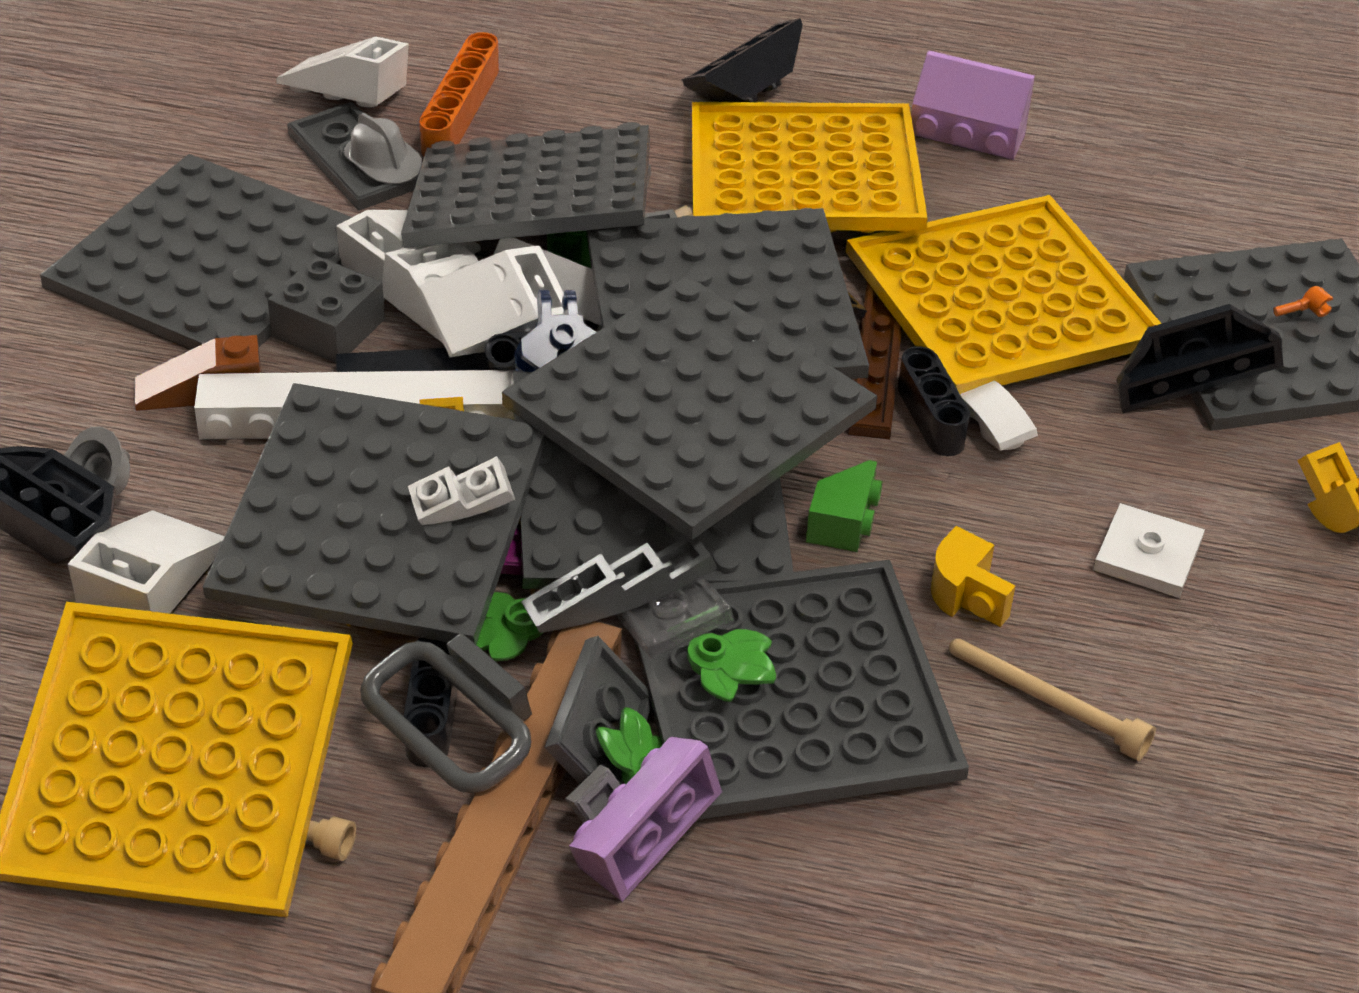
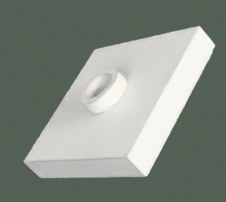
M1120 503L1097 555L1093 570L1180 598L1205 530Z

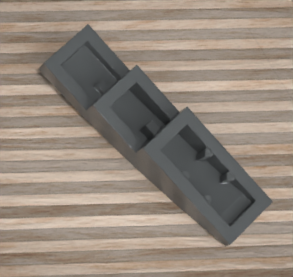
M685 536L657 554L646 543L610 565L602 554H599L525 598L521 603L538 631L543 633L587 624L632 610L688 585L717 569V566L711 554L698 537L691 540Z

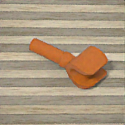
M1313 286L1305 293L1302 299L1274 307L1273 311L1275 316L1278 317L1310 309L1318 317H1324L1332 310L1326 302L1333 300V297L1323 288Z

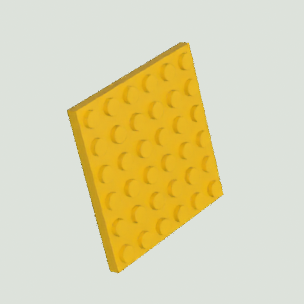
M692 102L693 216L721 215L723 213H756L766 210L787 211L800 210L802 208H823L830 233L837 230H857L862 233H872L875 231L912 233L914 231L927 230L928 217L909 104Z
M1051 195L927 222L926 231H914L912 233L884 231L847 240L846 254L914 345L929 348L938 355L960 394L994 380L1003 386L1131 354L1148 327L1162 324Z
M66 602L0 812V881L287 918L353 645L351 636L340 633Z

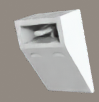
M375 36L308 58L277 77V83L290 86V89L295 92L314 91L323 93V97L327 99L340 100L346 98L355 100L356 104L362 107H375L406 85L409 44Z
M366 210L337 225L341 265L383 282L385 253L404 249L401 231L408 210ZM475 241L460 243L473 254L481 251V246Z
M460 243L409 247L387 252L384 258L383 298L442 342L417 289L424 283L478 262L475 254Z
M540 245L504 250L424 283L417 289L449 357L485 352L486 342L495 334L531 332L538 322V290L550 291L552 315H564V309L562 308L564 293Z
M153 510L108 528L104 532L96 533L68 563L76 603L170 614L214 562L225 536Z

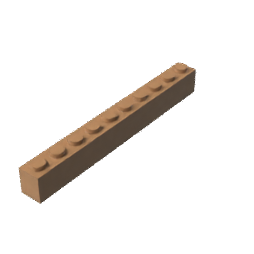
M593 621L583 625L563 628L560 631H553L548 642L547 657L543 664L537 663L530 678V690L527 693V698L532 715L523 721L530 730L532 740L528 756L498 784L486 791L475 793L470 805L463 804L460 808L455 823V834L450 843L446 841L442 843L435 861V872L430 882L423 881L415 898V911L409 922L402 921L394 937L393 953L388 963L381 962L377 967L372 979L371 993L459 992L567 771L544 746L586 639L599 636L621 659L622 628ZM502 731L496 740L493 761L511 746L512 739L505 731Z

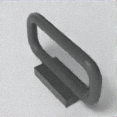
M460 633L447 643L449 655L432 643L420 641L407 643L395 649L375 665L364 677L360 687L361 701L375 718L449 786L466 793L486 791L498 784L524 761L529 754L532 740L530 730L523 721L530 717L532 712L525 687L463 633ZM418 660L425 661L508 733L512 739L511 746L482 771L467 773L380 695L381 686L407 664Z

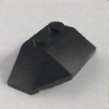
M801 18L776 23L742 45L683 78L684 86L715 102L756 101L758 99L757 93L760 91L767 92L779 87L782 84L780 79L793 72L803 27Z
M1231 304L1148 327L1116 379L1122 413L1284 367L1282 338L1279 332Z
M27 446L0 448V529L56 564L77 554L94 534L104 532L111 526L116 495L115 487L51 448Z

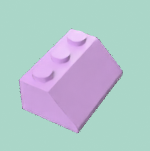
M928 51L912 103L911 118L914 135L1014 160L1025 136L1035 76Z
M670 737L660 748H655L647 754L640 770L627 784L619 785L610 795L605 808L593 820L583 823L575 833L573 842L569 847L578 867L622 902L722 793L708 746L699 740Z

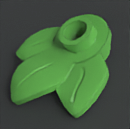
M494 592L476 646L482 651L489 649V656L494 661L515 658L525 650L528 641L534 640L543 634L538 631L522 605L521 601L525 598L515 600L507 593Z
M747 629L732 630L722 636L714 633H704L694 637L688 644L687 659L692 669L700 675L703 688L716 698L731 702L737 693L738 684H773L776 681L773 663L765 654L771 647L772 641L762 633Z
M629 707L621 710L620 730L607 727H598L595 730L606 756L615 767L622 770V778L625 784L640 770L647 754L653 749L662 746L660 736L652 735L651 727L646 719Z

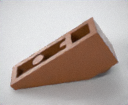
M257 335L214 338L136 376V411L195 406L199 374L262 373Z

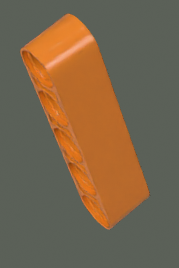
M478 32L471 34L465 40L420 117V144L423 156H425L427 147L431 148L432 144L436 142L452 141L454 144H459L499 72L498 39L495 35L487 32Z

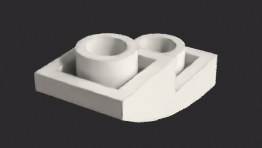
M995 380L960 394L969 409L970 416L979 422L982 437L1000 451L1018 448L1024 441L1038 436L1035 425L1023 408Z
M498 457L490 459L457 476L448 466L408 486L417 519L421 525L450 522L471 517L515 500L505 467Z

